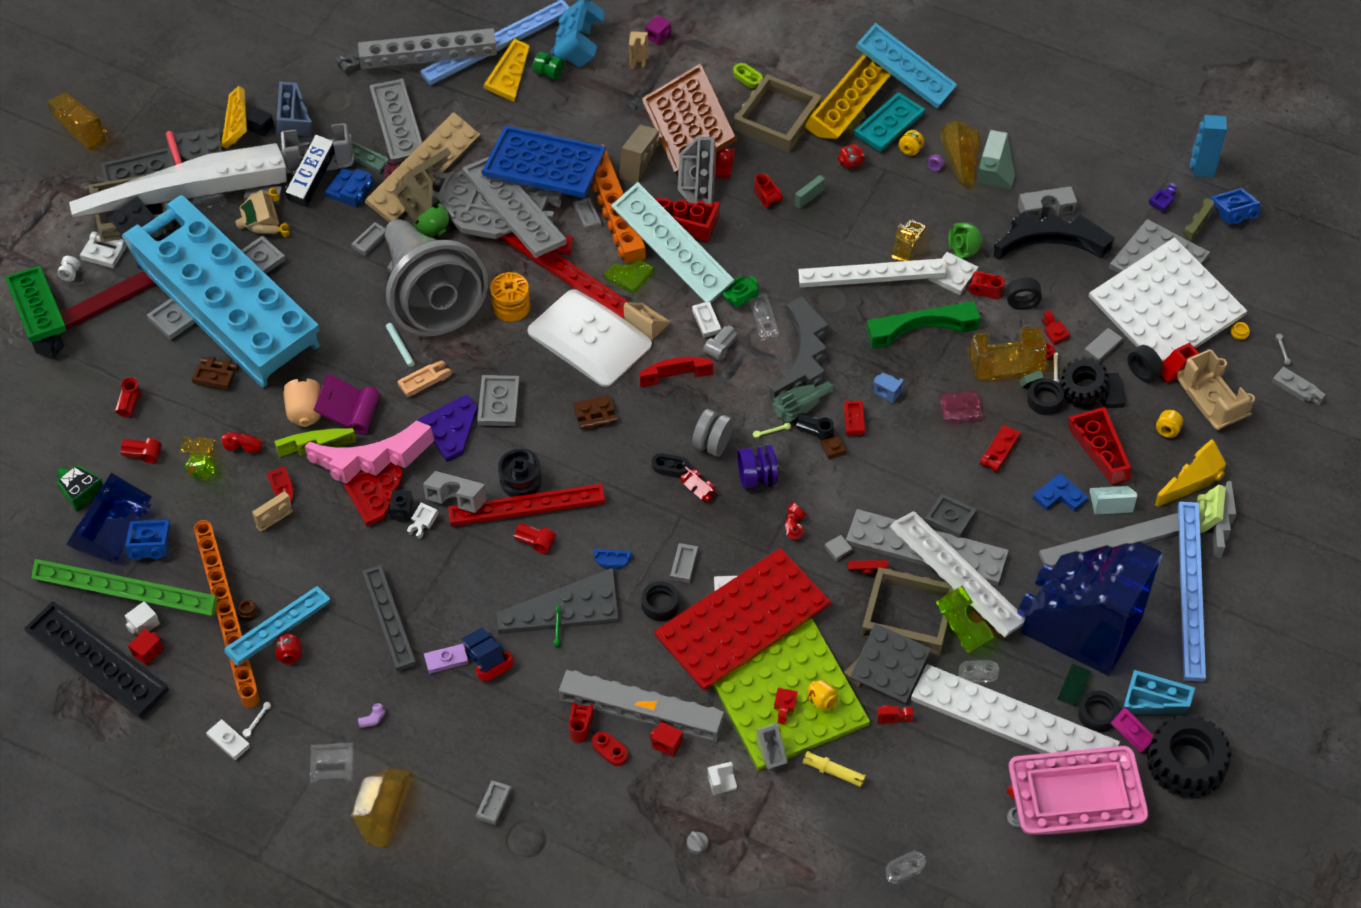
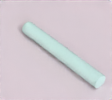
M388 323L386 328L408 367L414 366L415 362L394 325Z

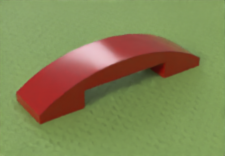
M678 357L660 361L639 373L640 387L659 384L658 378L694 372L695 378L713 375V360L700 357Z

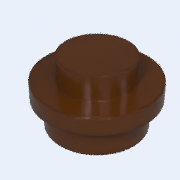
M247 599L240 602L237 611L241 618L250 619L257 614L258 607L255 602Z

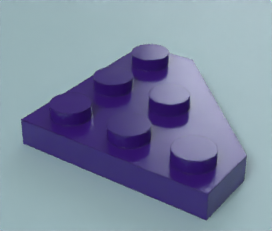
M466 394L418 419L419 422L431 426L434 437L433 444L446 462L464 453L467 438H469L474 417H476L477 406L469 395Z

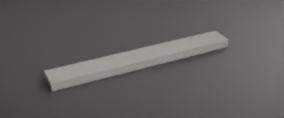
M1178 513L1040 550L1039 556L1045 569L1049 570L1179 534Z

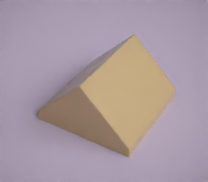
M625 302L624 319L651 340L660 334L671 322L644 303Z

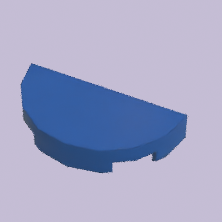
M593 548L595 561L604 569H621L632 558V551Z

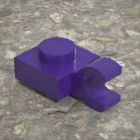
M1171 183L1165 191L1159 189L1149 199L1148 204L1164 212L1174 202V196L1176 195L1174 191L1177 189V186Z

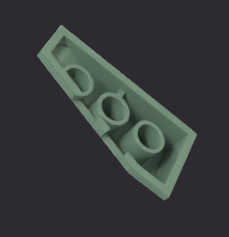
M990 130L979 167L977 183L1012 190L1015 170L1008 133Z

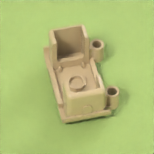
M1207 350L1189 358L1185 369L1179 371L1177 376L1179 383L1211 425L1216 430H1219L1251 416L1252 413L1249 411L1252 410L1255 397L1250 393H1246L1242 387L1239 388L1236 397L1221 378L1224 375L1227 361L1223 358H1218L1212 350Z

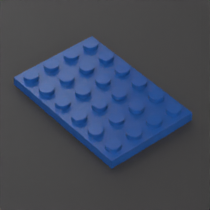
M505 125L482 170V176L585 198L606 152V147Z

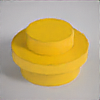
M1238 322L1231 328V335L1238 340H1244L1250 334L1248 325L1243 322Z

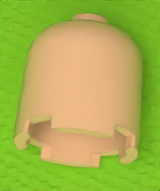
M295 379L284 386L283 394L286 415L293 424L306 427L320 419L321 414L313 410L321 391L320 384L317 381L307 379V382H298V379Z

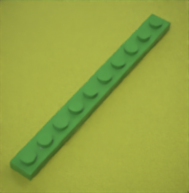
M35 559L31 576L32 579L212 616L215 615L218 600L217 595L41 559Z

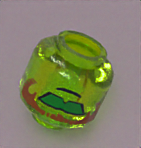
M192 454L185 462V470L188 471L191 478L207 479L215 471V461L208 454Z

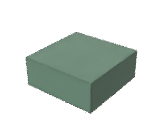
M1040 370L1022 377L1019 380L1021 388L1032 384L1038 379H1042L1043 374Z

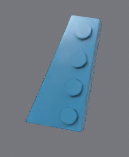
M1204 115L1202 122L1199 123V131L1196 135L1192 148V158L1190 159V169H1193V176H1215L1227 131L1226 116Z

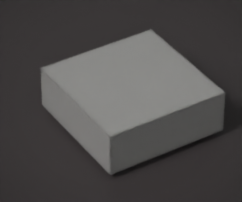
M841 535L827 542L824 547L835 561L852 553V548Z

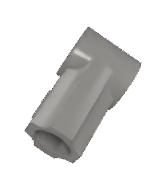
M729 325L724 326L714 339L710 338L706 342L703 352L721 361L725 357L729 346L738 337V333L733 327Z

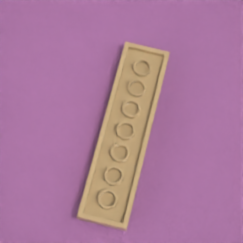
M453 112L366 198L365 203L388 222L398 219L406 210L394 194L396 183L408 171L448 148L452 154L447 158L448 162L438 170L444 173L479 138L480 134ZM432 171L429 173V177L434 183L437 178H434V172Z

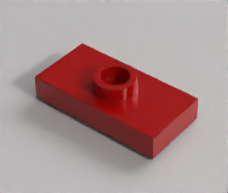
M844 401L846 436L865 435L863 401Z
M887 560L849 561L847 563V570H862L863 574L874 573V570H878V567L888 568Z

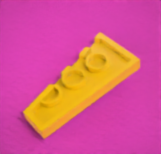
M514 39L484 83V89L514 102L528 55L529 45Z
M240 86L232 91L228 98L221 146L226 149L235 144L247 132L245 90Z

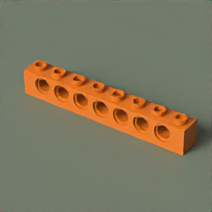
M606 151L591 183L593 192H597L598 205L603 207L602 214L604 219L607 218L608 220L607 227L609 232L612 231L613 243L618 245L617 252L619 258H623L625 264L644 260L646 255L642 238L611 207L624 193Z

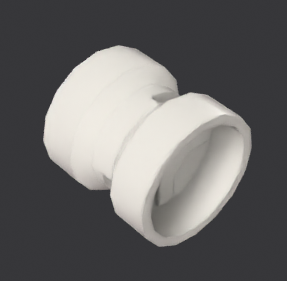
M65 256L62 259V266L59 267L57 275L62 280L73 281L80 262L72 256Z

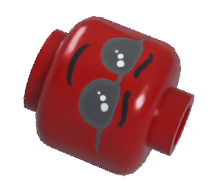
M856 144L842 147L840 154L837 155L839 164L843 165L846 169L861 166L862 161L865 160L862 148Z
M284 634L277 638L275 641L277 660L286 665L296 663L302 656L301 640L292 634Z

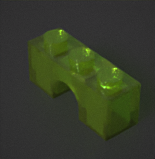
M963 585L936 601L940 611L947 619L951 629L955 632L967 653L972 652L994 638L993 633L984 620L974 623L967 617L966 608L973 601Z

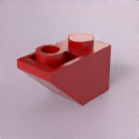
M1190 342L1175 349L1162 362L1163 371L1160 376L1167 384L1178 379L1177 374L1185 369L1187 360L1200 353Z

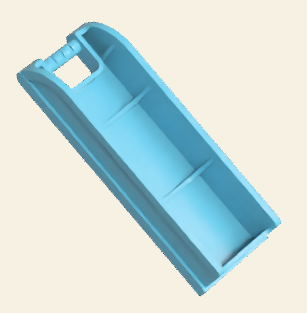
M183 195L166 204L167 211L143 227L135 225L122 234V238L125 240L129 250L145 273L262 388L268 385L267 378L274 371L304 349L311 346L316 350L320 347L316 333L320 331L319 325ZM174 219L182 226L162 241H155L150 236Z

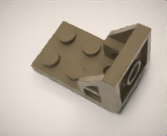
M448 148L408 171L395 185L394 194L414 222H417L419 216L432 207L433 181L429 177V173L438 171L443 167L442 165L448 162L447 158L452 154Z

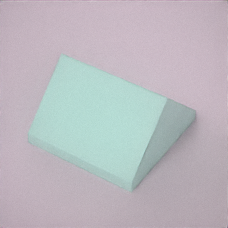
M1129 486L1090 488L1094 515L1133 512L1137 493Z

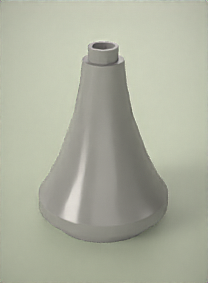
M395 219L389 222L386 227L385 239L392 257V272L387 283L386 300L388 308L397 323L405 330L421 336L443 335L466 324L480 309L488 289L487 271L479 256L463 243L453 240H436L425 236L405 220Z

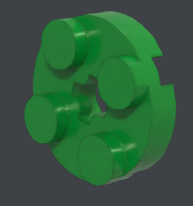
M744 276L737 277L729 288L725 291L723 290L726 302L733 304L734 307H740L744 302L760 295L759 284L753 276H749L747 279H744Z

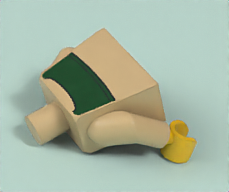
M271 188L268 193L263 190L252 193L246 202L240 206L242 217L235 221L236 226L240 230L246 227L253 233L277 234V232H280L281 236L288 237L290 231H283L289 229L287 223L277 227L279 220L273 202L280 200V194H278L277 189Z

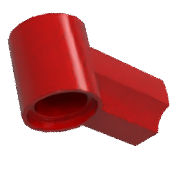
M132 377L124 379L121 383L122 391L115 409L116 414L121 417L128 418L132 416L136 402L141 397L139 384Z
M148 438L145 441L125 439L121 443L120 453L122 456L140 458L146 463L154 464L157 462L162 444L153 438Z
M523 523L518 524L514 534V540L531 545L534 550L541 554H547L556 539V534L548 528L539 530Z

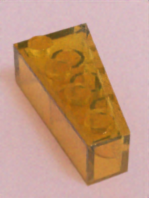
M62 92L47 101L50 113L88 151L107 141L105 137L106 131L101 124L100 117L72 96Z

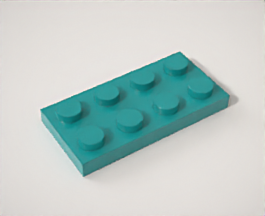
M898 92L855 129L854 135L882 152L925 114V109Z

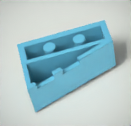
M1134 670L1123 709L1126 707L1133 715H1186L1191 705L1195 687Z

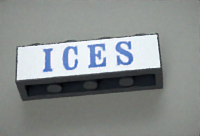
M315 134L314 138L309 141L306 153L301 156L298 168L293 171L292 179L285 187L284 192L288 201L306 208L308 207L335 155L334 140Z

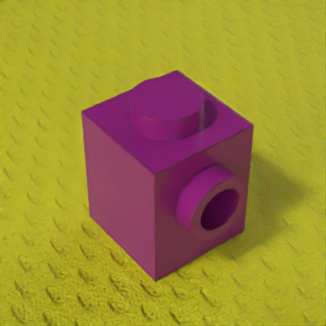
M657 15L645 26V32H648V40L659 46L664 40L668 39L672 33L671 22Z

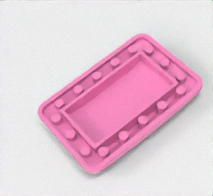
M1115 746L1013 757L1009 762V773L1020 826L1029 835L1074 833L1141 824L1148 817L1135 755L1129 747Z

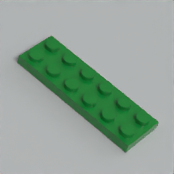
M41 266L5 276L30 343L67 331Z

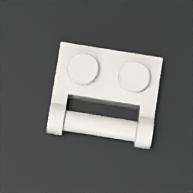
M93 231L80 254L81 260L114 268L127 247L125 240L101 242L116 246V249L97 244V242H101L99 233Z

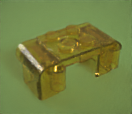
M1023 327L1020 333V342L988 346L989 334L978 332L972 336L970 349L969 346H966L974 377L979 381L1026 376L1040 370L1044 372L1048 368L1046 360L1047 346L1040 327Z

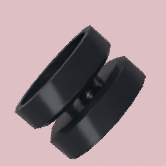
M513 449L501 457L498 463L500 487L505 494L510 497L535 494L539 490L542 479L540 460L536 454L526 449Z

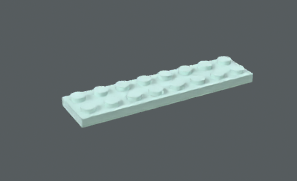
M638 182L611 205L612 209L704 303L710 301L711 304L723 293V290L725 291L735 282L708 252Z

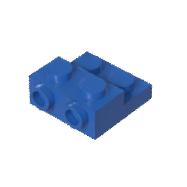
M342 168L326 189L325 196L356 208L364 200L367 192L373 188V176L359 169L353 172Z
M1243 188L1210 197L1214 201L1213 206L1219 210V217L1227 224H1239L1242 220L1255 219L1260 215V202Z
M170 520L130 521L125 544L127 558L140 560L144 557L160 559L163 556H167Z

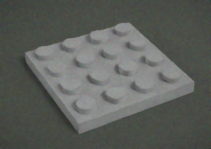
M1147 219L1113 259L1109 268L1120 273L1174 237L1201 264L1206 261L1210 252Z

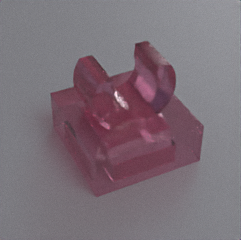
M389 161V164H385L384 181L401 164H396V161Z

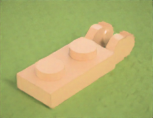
M440 360L432 365L429 364L397 382L408 398L440 380H445L451 376L452 372L449 368L444 369L446 363Z

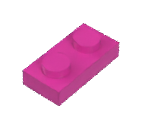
M1126 707L1112 720L1111 724L1139 753L1144 751L1151 743L1153 734Z

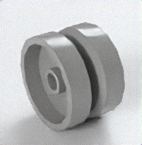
M706 409L695 427L692 447L700 451L707 449L708 454L720 457L730 440L734 419L726 415L719 417L716 411Z

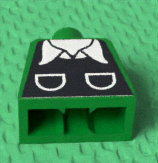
M79 465L74 466L71 470L61 467L57 471V476L59 477L57 484L60 492L76 512L105 489L99 476Z

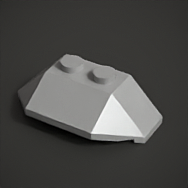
M697 136L679 154L678 191L690 203L705 201V204H712L716 172L715 137Z

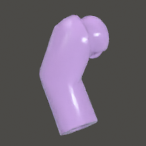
M379 703L374 704L370 716L358 718L359 728L377 725L385 715L383 705Z

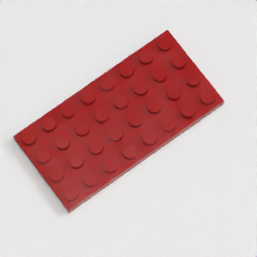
M779 548L655 630L654 636L704 692L831 606V601L792 559Z

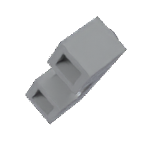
M1071 186L1020 194L1018 201L1020 214L1025 211L1037 220L1041 219L1044 207L1053 208L1057 216L1075 214L1077 200Z
M435 471L423 483L426 500L442 504L450 497H457L458 508L476 513L487 500L485 484Z

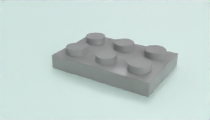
M482 375L477 418L478 425L516 426L519 376Z

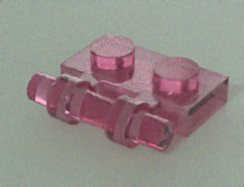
M977 391L939 395L942 413H950L943 414L944 422L951 421L955 423L958 420L975 421V419L982 418V411H977L980 409Z

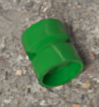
M539 52L533 63L534 73L543 76L546 74V77L553 80L559 79L564 68L563 59L555 56L551 57L550 54Z

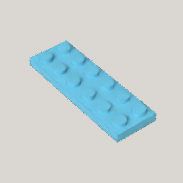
M876 23L856 45L858 50L937 109L957 85Z

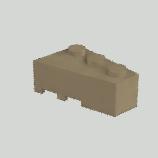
M641 124L638 126L621 149L619 179L639 183L656 147L660 145L659 129Z

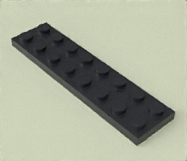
M54 601L24 628L28 635L138 718H141L169 691L166 684Z

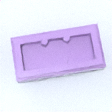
M463 644L424 653L429 674L468 664Z

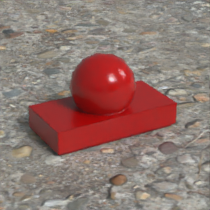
M725 147L716 153L715 177L730 179L736 153L735 148Z

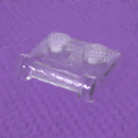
M353 743L311 745L310 782H317L319 779L346 778V780H353ZM346 766V770L317 771L318 767Z

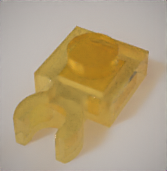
M864 110L860 111L843 133L851 135L854 133V130L861 125L860 121L865 118Z
M183 436V443L187 444H179V450L181 452L190 451L191 456L210 459L216 443L213 439L196 436L194 441L188 436Z

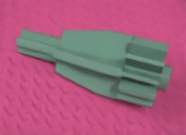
M826 381L817 387L814 384L796 387L774 398L772 405L775 406L773 411L777 414L776 417H781V422L785 421L787 424L798 418L800 414L808 413L820 402L819 397L833 391V384H830V381Z

